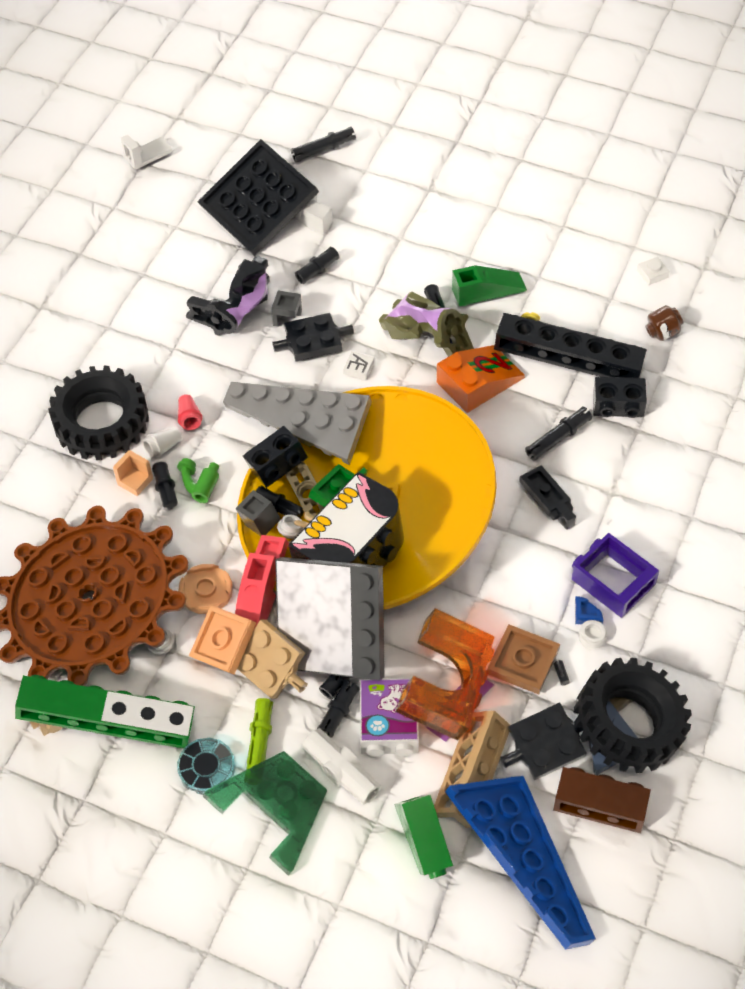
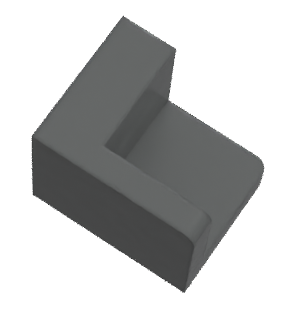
M277 291L271 307L273 326H279L282 316L292 318L301 316V294Z
M255 490L235 508L244 524L260 536L266 535L280 521V516L272 502Z

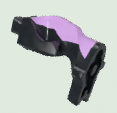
M257 255L252 261L244 259L238 266L231 282L229 298L227 300L220 301L215 298L206 300L191 296L186 302L190 309L186 313V318L212 328L217 336L221 333H234L247 313L268 300L267 285L270 282V277L266 273L268 260Z

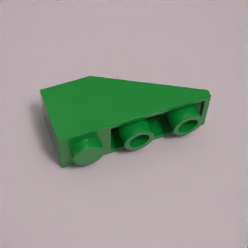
M478 265L452 270V291L459 307L527 291L519 272Z

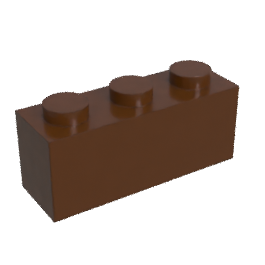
M563 767L553 811L641 834L651 789L644 788L643 785L636 782L625 783L617 781L609 775L602 774L598 776L586 773V771L578 767Z

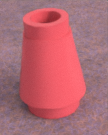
M188 394L182 395L178 399V423L185 430H195L201 425L203 416L193 397Z

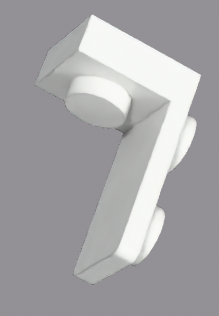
M129 134L120 137L124 157L135 170L172 153V147L163 137H159L142 146L137 140L134 141Z

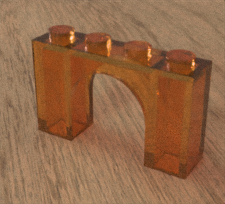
M434 608L423 623L417 643L452 661L461 677V689L455 691L445 690L413 676L403 687L395 712L455 740H458L465 732L469 733L476 720V717L473 716L474 709L478 707L482 699V694L479 693L480 688L488 677L489 672L486 670V666L491 661L495 649L492 648L495 636Z

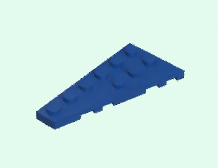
M524 776L450 785L445 793L564 949H572L593 943L596 940L595 935Z

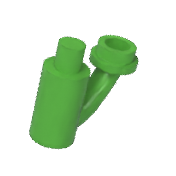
M183 458L178 463L177 468L182 474L186 490L197 502L207 503L219 479L218 470L220 466L217 463L211 462L208 468L202 470L197 483H194L191 475H194L196 472V463L191 459Z

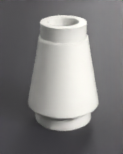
M174 427L147 434L142 443L148 456L160 457L178 442L182 441L180 431Z

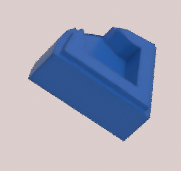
M575 596V624L582 625L589 620H596L603 624L604 620L600 609H597L587 598Z

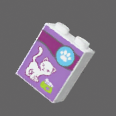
M417 678L382 679L380 681L360 679L361 754L379 757L383 754L410 756L413 753H419Z

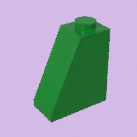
M431 794L420 795L394 804L420 875H429V878L433 879L447 874L446 868L453 866Z

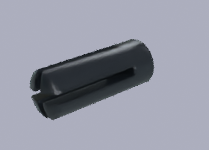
M558 660L564 676L561 675L557 661L553 664L560 684L564 686L569 684L570 680L563 661Z

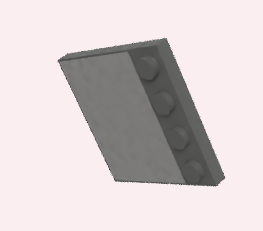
M285 557L275 559L277 629L305 652L297 671L378 681L385 678L383 566Z

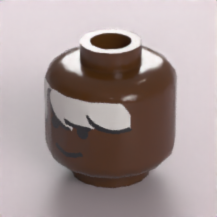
M665 305L648 314V324L645 325V328L651 338L656 337L659 341H665L681 331L683 319L675 307L671 308Z

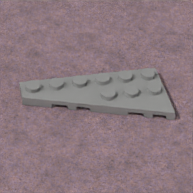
M231 382L223 403L226 408L247 418L252 417L260 421L264 426H271L276 429L285 426L299 442L309 447L319 448L324 454L334 455L340 458L342 462L350 465L372 400L369 395Z

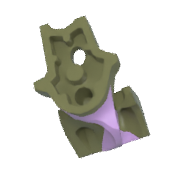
M413 291L409 292L403 299H397L393 303V310L379 318L382 329L387 330L392 339H419L421 333L428 332L434 336L436 347L443 348L448 357L455 352L474 349L465 327V323L469 318L467 314H460L456 309L440 308L433 301Z

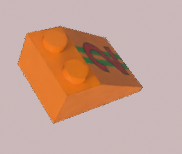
M494 345L455 352L437 363L436 382L466 413L525 378V374L501 351L494 350Z

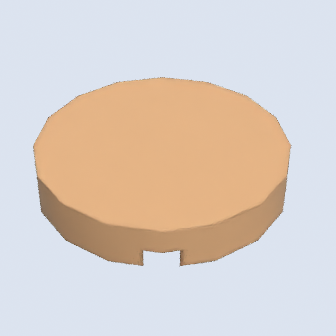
M200 564L190 568L184 578L182 576L179 581L178 591L185 595V607L198 614H207L210 605L222 609L228 604L232 597L233 585L229 573L220 569L219 566Z

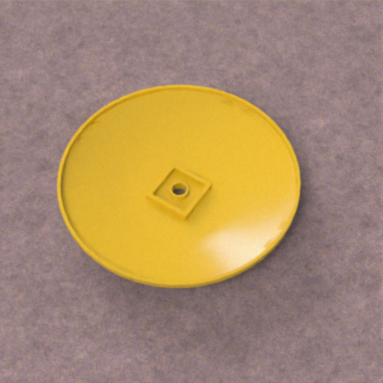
M372 386L342 392L369 395L372 400L350 465L342 462L340 458L334 455L324 454L319 448L309 447L303 443L301 445L308 456L303 463L308 466L316 483L322 480L335 466L340 464L354 474L362 468L367 469V477L389 488L396 495L401 515L404 542L392 562H388L383 568L384 610L410 602L434 589L455 573L469 558L482 539L490 522L495 505L497 483L495 465L488 443L480 429L461 409L439 396L422 390L399 386ZM250 468L245 475L240 490L238 505L253 490L256 491L259 486H264L251 472ZM301 473L296 474L300 483L305 481ZM286 474L267 487V489L278 495L284 494L287 500L301 506ZM311 489L306 490L302 497L309 498ZM316 504L312 507L317 515L320 512V509ZM237 512L238 533L242 548L248 559L249 553L256 552L261 536L248 528ZM278 512L281 520L285 515ZM304 512L300 519H301L302 521H305V522H308V523H309V521H307V520L305 519V517H304V516H305V512ZM278 523L266 534L268 536L285 538L277 529ZM289 547L287 548L285 558H291ZM275 583L274 588H273V591H275V592H276V583Z

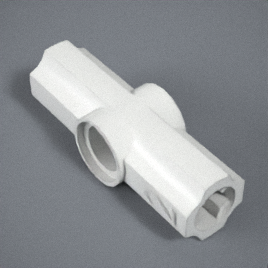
M320 728L313 730L307 735L302 743V748L322 766L325 775L335 785H342L362 805L370 803L381 790V784L361 767L360 761L351 750L346 747L341 748Z

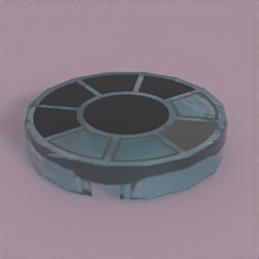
M210 737L197 739L189 743L181 751L177 761L178 776L183 786L200 795L215 794L225 789L236 770L235 758L229 746L221 740Z

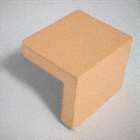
M128 450L113 467L117 485L136 496L153 480L150 462L131 450Z

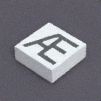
M351 351L343 368V374L367 380L374 364V357Z

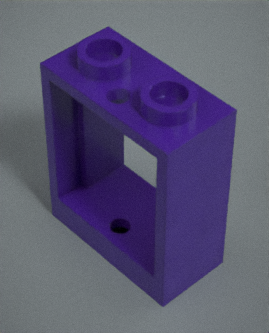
M608 532L602 539H596L584 556L581 554L575 559L572 564L571 580L622 618L656 585L660 570ZM606 555L637 577L619 595L589 573Z

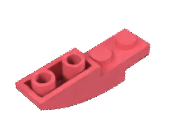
M261 535L256 552L249 553L235 609L236 615L252 620L257 624L260 620H268L276 597L273 592L276 583L275 559L285 557L289 545L286 538Z

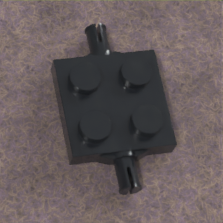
M331 313L285 322L286 339L272 341L274 352L289 349L294 356L295 362L342 352L340 337L354 334L352 324L338 327L334 323Z
M559 702L508 726V730L515 742V751L500 758L505 768L521 761L529 769L535 781L586 757L587 752L580 741L579 735L584 730L582 727H575V723L567 716Z

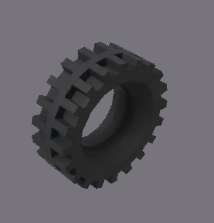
M104 365L103 370H96L95 366H89L90 371L82 373L81 369L75 371L76 377L71 379L66 376L63 379L64 386L60 387L57 385L54 389L56 397L50 396L49 399L51 408H48L49 415L60 445L63 448L67 446L69 453L72 455L80 452L81 458L86 460L89 455H95L96 460H102V455L110 454L112 459L117 457L116 452L121 449L126 453L130 450L129 444L131 442L138 444L141 441L139 433H146V422H149L146 399L140 382L135 383V378L131 373L125 377L124 371L121 368H117L115 372L111 371L108 365ZM112 402L123 409V414L119 420L108 427L87 429L80 426L77 422L80 413L95 403Z
M620 657L615 658L611 666L606 661L600 666L598 671L594 670L577 696L578 701L574 706L573 712L579 715L574 723L576 728L582 727L584 730L580 735L581 741H590L593 745L590 752L594 756L600 752L606 757L603 762L604 764L610 766L612 761L619 764V771L626 772L632 766L635 769V773H643L647 766L651 771L657 770L661 763L665 765L687 738L685 736L690 731L692 725L687 723V721L692 716L691 709L684 708L688 701L686 694L679 695L676 691L680 686L677 681L670 683L665 678L668 672L663 669L660 673L652 669L653 663L648 661L644 666L638 665L637 658L632 657L627 664H624ZM612 698H627L637 702L651 717L654 726L653 734L647 738H635L624 734L614 726L609 718L606 708L607 702Z

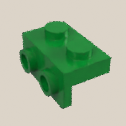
M338 464L311 489L308 497L325 507L355 474ZM362 468L359 472L366 476L368 470Z

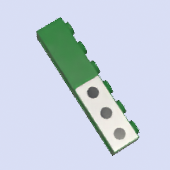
M23 675L15 704V719L187 749L195 706L189 705L184 701H164L151 695L145 697L136 696L124 690L114 692L104 690L96 685L86 687L76 685L68 680L53 681L47 680L40 675Z

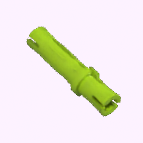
M267 698L255 700L254 718L249 726L251 739L244 782L252 786H259L263 783L269 734L272 733V725L270 723L274 703Z

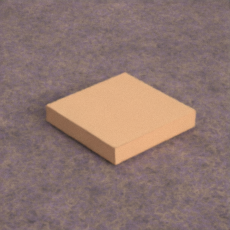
M210 605L189 656L235 675L257 623Z

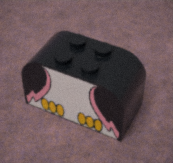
M357 472L289 543L288 547L291 558L379 565L384 568L388 562H392L404 542L398 499L389 488Z

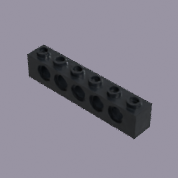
M505 312L501 318L494 345V350L599 377L622 378L640 377L647 351L646 348L602 338Z

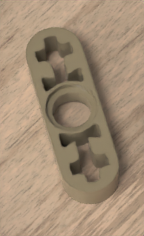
M302 462L286 473V477L304 512L308 511L315 517L316 513L312 506L317 504L320 511L324 507L311 498L302 497L306 490L312 489L317 484L308 466ZM301 473L305 481L300 483L296 474Z

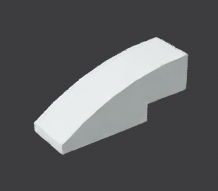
M316 195L294 218L309 229L324 235L333 224L332 207L317 202Z

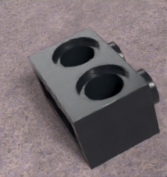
M595 377L593 416L644 417L647 403L645 378Z
M285 426L279 428L242 455L251 472L266 488L308 458L299 440Z

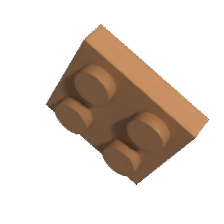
M508 624L487 668V674L539 695L559 652L560 644Z

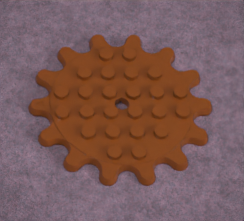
M96 505L87 511L85 521L77 527L69 526L63 518H55L50 521L47 527L49 538L43 545L33 546L29 543L18 545L14 550V556L21 562L20 570L13 576L0 577V595L7 597L6 606L0 610V632H11L10 640L0 649V659L5 663L13 664L24 657H31L32 666L28 671V676L40 675L48 680L55 671L66 669L68 673L67 680L81 686L87 685L92 670L100 665H108L110 670L117 675L128 673L130 670V659L128 657L130 651L139 644H147L155 648L162 646L165 642V632L157 625L159 618L167 612L181 611L186 604V597L182 592L169 588L174 578L188 570V560L184 555L167 557L163 554V550L173 539L171 527L164 525L152 532H143L140 528L144 521V514L139 508L130 509L119 521L110 522L106 519L104 507ZM88 591H94L93 599H83V596Z

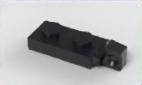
M542 465L519 477L521 485L553 521L558 519L559 523L566 530L576 525V515L572 512L574 507L571 504V498Z

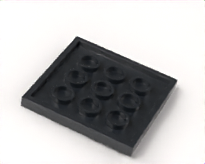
M260 139L197 202L255 256L319 193V190Z

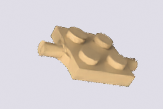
M260 620L251 635L237 669L271 699L278 698L284 687L288 684H291L299 693L303 692L308 685L307 682L296 675L298 665L305 652L270 622Z

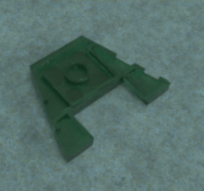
M282 751L208 789L203 794V798L222 815L242 794H245L288 834L270 854L269 859L289 876L295 868L327 793V789L291 756Z

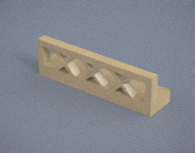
M495 710L470 712L468 714L434 804L438 818L454 817L464 827L472 828L453 802L450 807H445L446 802L450 799L445 791L450 785L493 779L509 735L508 726H510ZM482 721L481 726L473 732L476 722ZM473 745L471 752L464 757L465 751ZM464 770L462 776L454 783L456 776Z

